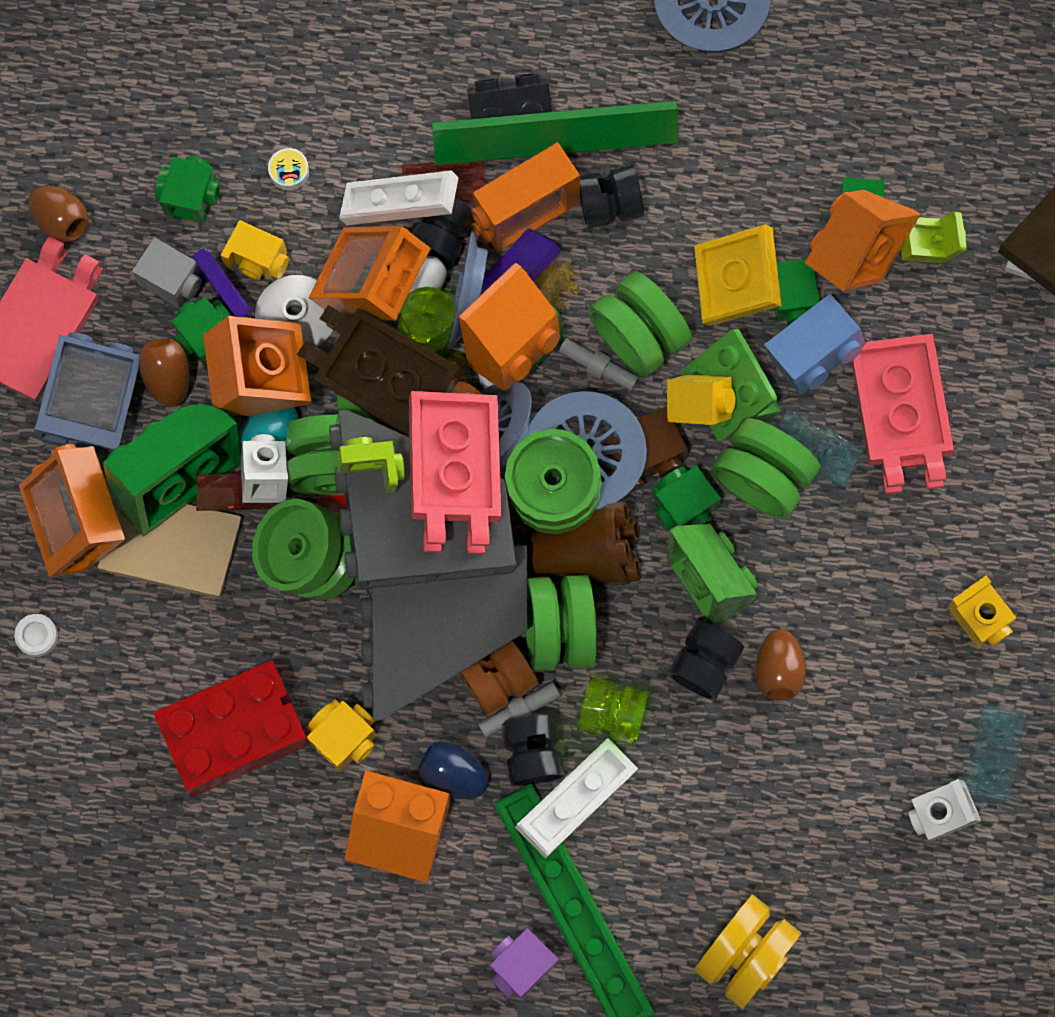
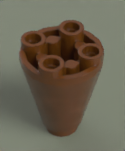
M626 501L606 504L602 508L596 509L591 518L576 530L561 534L537 531L531 534V538L522 539V542L527 545V572L535 571L538 575L564 578L566 575L586 574L589 576L590 582L620 586L629 585L631 582H638L641 579L639 559L637 556L633 557L632 543L639 542V528L636 518H629Z

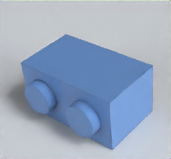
M829 294L765 343L764 346L771 361L801 395L808 388L812 390L823 384L828 378L829 372L839 364H847L854 360L866 343L861 328L834 297Z

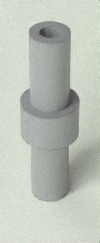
M568 338L565 339L559 350V353L585 366L587 373L600 380L605 377L631 392L638 383V376L612 363V357L599 350L594 353Z
M553 682L524 698L515 697L509 701L506 708L481 721L478 725L485 738H488L502 730L501 724L504 722L532 716V712L561 696Z

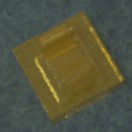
M553 260L534 281L544 297L557 310H564L566 308L559 299V291L562 288H565L567 292L573 295H577L580 292L578 285L570 280L576 272L566 261Z

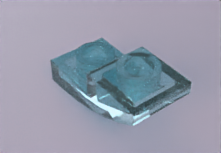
M790 409L784 412L776 428L805 446L817 458L821 465L817 476L839 487L845 485L864 452L832 430L823 431Z
M983 703L966 782L970 793L1005 801L1009 800L1018 762L1017 754L1027 717L1025 712Z

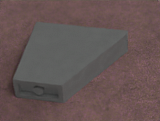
M338 411L336 425H329L332 451H338L340 446H346L347 440L370 437L373 443L393 441L394 454L401 453L404 463V480H398L395 493L388 494L385 493L382 469L339 473L338 467L334 468L337 493H344L346 509L339 511L342 536H350L351 552H345L347 578H355L356 590L512 573L516 566L504 479L500 478L501 518L498 523L488 522L489 546H485V554H467L466 536L468 522L445 521L446 540L445 545H442L441 553L423 552L424 520L411 519L409 437L351 411Z
M513 541L516 566L511 574L369 589V597L361 598L362 623H369V640H362L361 644L362 666H369L370 682L362 683L363 708H370L373 720H383L527 631L526 544L522 541Z

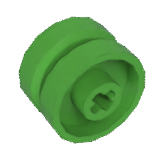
M632 271L616 284L617 298L611 295H603L588 308V315L601 338L624 364L641 378H649L663 366L664 358L662 352L676 355L691 342L692 335L684 318L664 292L647 276L638 271Z
M337 415L304 417L293 420L286 425V450L296 456L287 462V488L305 494H344L337 493L334 468L338 467V451L331 450L329 425H336Z
M744 418L731 436V443L735 449L722 450L711 467V473L727 491L762 513L781 520L789 519L801 499L797 489L809 488L820 471L821 465L805 446L790 435L761 420Z
M550 428L531 433L515 446L507 459L505 481L512 509L524 524L536 531L561 534L576 530L591 518L599 505L602 482L596 454L584 439L572 432ZM550 478H559L560 482L557 485H549Z
M296 498L281 501L268 510L258 524L252 542V559L258 576L269 587L311 600L323 601L333 599L347 590L355 579L347 578L345 552H351L349 535L342 536L339 512Z
M588 575L564 576L559 587V603L555 585L549 577L527 578V631L525 634L528 660L533 672L555 671L560 660L561 646L564 661L571 670L594 667L596 657V613Z

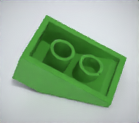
M711 524L676 526L670 530L666 560L709 624L718 626L755 603L757 596L755 589L758 588V584L750 570L746 566L739 568L731 556L735 553V550L724 532L721 531L717 534Z

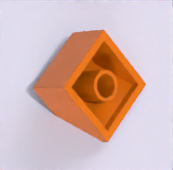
M866 190L845 192L833 202L829 211L831 217L825 228L820 230L811 241L810 249L812 251L805 263L842 291L879 284L885 278L921 214L914 209Z
M517 263L513 264L459 316L468 367L505 392L516 381L524 379L529 373L531 366L544 354L550 353L561 338L557 312L525 270Z
M227 316L203 334L213 407L230 415L253 416L260 413L303 406L311 402L306 360L297 355L303 345L301 324Z
M365 770L353 811L344 860L428 883L451 803L450 794Z

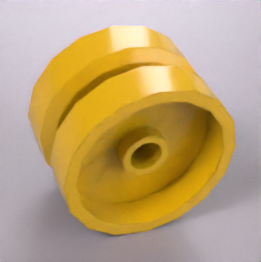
M753 894L693 970L710 985L718 983L731 966L738 972L725 987V997L741 1010H743L759 988L761 990L765 989L788 959L785 954L802 934L783 919L777 921L764 938L761 937L757 932L769 918L770 908Z

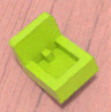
M953 211L941 219L919 217L901 248L902 260L944 263L964 252L967 246L962 213Z
M359 437L347 440L346 446L339 447L337 453L339 473L382 469L386 494L395 493L398 480H404L403 457L401 453L394 454L393 441L373 443L370 437Z

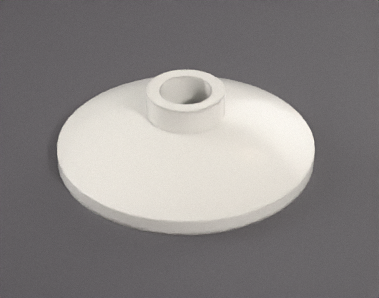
M291 275L280 278L271 283L262 292L256 304L255 319L301 324L303 343L306 340L318 347L328 339L333 331L326 326V323L319 319L324 309L308 298L317 281L314 278L303 275ZM298 304L302 307L298 315L293 316L287 313L291 305Z

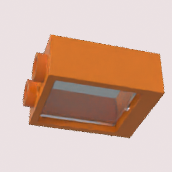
M558 142L473 192L474 208L471 210V213L476 223L472 224L483 245L491 243L498 253L515 243L527 228L535 231L580 204V174Z
M403 226L343 227L308 298L324 310L329 305L351 319L359 308L378 320H396L431 248Z
M66 444L51 451V456L44 463L35 466L31 470L32 474L19 484L49 577L85 572L125 540L94 446L76 448L74 444Z

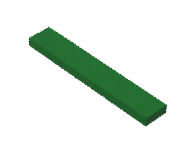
M676 101L432 123L435 165L530 157L539 154L557 142L565 153L678 143V107Z
M532 784L495 802L493 805L605 1016H655L564 843L562 842L545 859L515 828L541 802Z

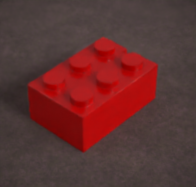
M273 660L153 712L183 785L192 798L310 746L307 735Z

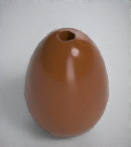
M50 185L39 186L31 192L28 199L29 210L36 225L45 235L60 242H72L83 235L88 225V214L84 205L76 196L62 188Z
M161 338L146 343L140 352L139 371L147 390L158 403L165 407L180 405L188 393L190 383L189 361L184 349L171 338Z
M784 629L774 630L766 636L759 648L755 663L757 685L766 697L773 700H788L795 697L801 691L806 677V664L802 648L794 635Z

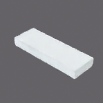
M453 171L349 182L346 184L339 219L346 225L452 214L458 177Z
M607 738L530 811L515 828L546 859L618 790L638 768Z

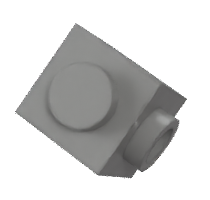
M155 237L132 270L138 285L178 308L182 306L186 298L190 300L195 296L202 282L200 278L202 274L195 260Z

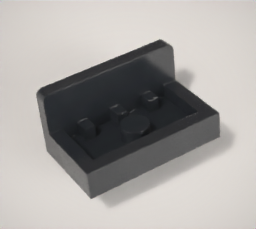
M538 73L515 76V82L499 84V79L497 78L478 80L474 82L475 88L467 89L471 119L552 112L549 83L547 79H539Z

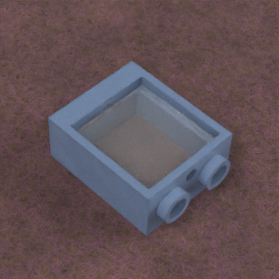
M70 332L68 336L59 334L33 438L58 445L74 444L76 448L94 446L97 455L108 457L114 449L119 447L139 368L140 355L134 354L133 348L123 344L110 343L109 347L92 343L93 339L85 334Z

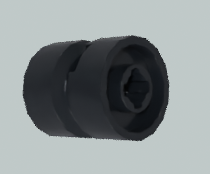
M634 165L611 169L608 177H603L599 172L580 176V204L587 229L608 225L613 217H618L621 221L644 217L643 199Z
M455 198L452 214L419 217L421 222H415L410 233L431 248L427 256L438 257L446 268H451L462 247L458 239L467 236L474 221L471 213L472 209Z
M696 621L685 640V645L688 648L687 652L678 653L667 675L677 684L699 696L716 701L727 681L724 673L725 669L734 668L744 646L739 640L724 630L703 621Z
M527 716L501 724L505 749L512 752V756L507 759L510 785L526 786L529 784L552 782L565 777L562 754L554 749V745L559 742L556 716ZM537 743L538 749L527 750V744Z

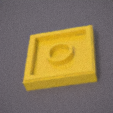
M764 224L694 245L703 324L716 325L781 307L773 227Z

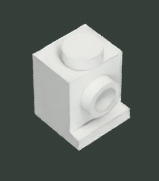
M260 434L252 437L250 441L242 442V503H280L285 501L288 484L285 441H276L271 435Z
M960 779L911 799L915 809L908 811L916 833L918 835L925 833L928 840L932 841L981 821L965 781ZM938 803H943L947 808V815L941 820H937L932 813L933 807Z

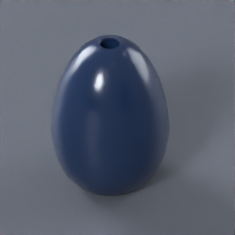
M450 742L432 743L426 750L418 767L421 780L429 788L449 793L451 798H478L485 792L489 782L488 775L480 762L461 746Z

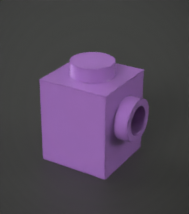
M527 928L515 941L508 936L493 950L491 956L495 960L490 964V967L496 974L490 980L508 999L515 993L522 1000L559 963V959Z

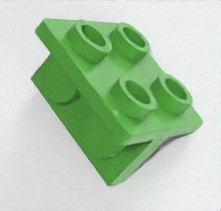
M739 329L730 330L681 370V375L732 377V389L736 397L732 419L715 425H709L718 441H724L731 437L744 418L764 421L774 417L781 411L776 402L777 396Z

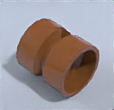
M513 641L490 653V659L487 661L481 659L459 672L466 686L488 718L508 706L510 696L513 695L520 698L539 686L532 669Z

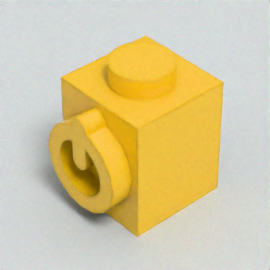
M335 699L323 707L307 726V730L310 732L307 739L341 773L352 760L359 764L374 749L375 745L371 741L376 737V734L370 726L375 720L359 704L351 708L344 701L339 703Z

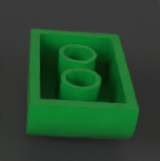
M189 405L175 410L160 422L155 421L149 424L139 437L126 446L122 445L114 449L109 454L107 460L103 462L113 505L143 537L241 466L236 422L227 413L216 407Z

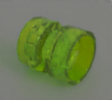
M422 287L411 291L401 308L397 331L442 356L448 348L456 311L453 301L446 293L437 288Z
M591 676L584 697L577 730L601 736L605 731H608L611 734L612 740L636 746L649 691L626 686L619 691L616 689L614 682Z

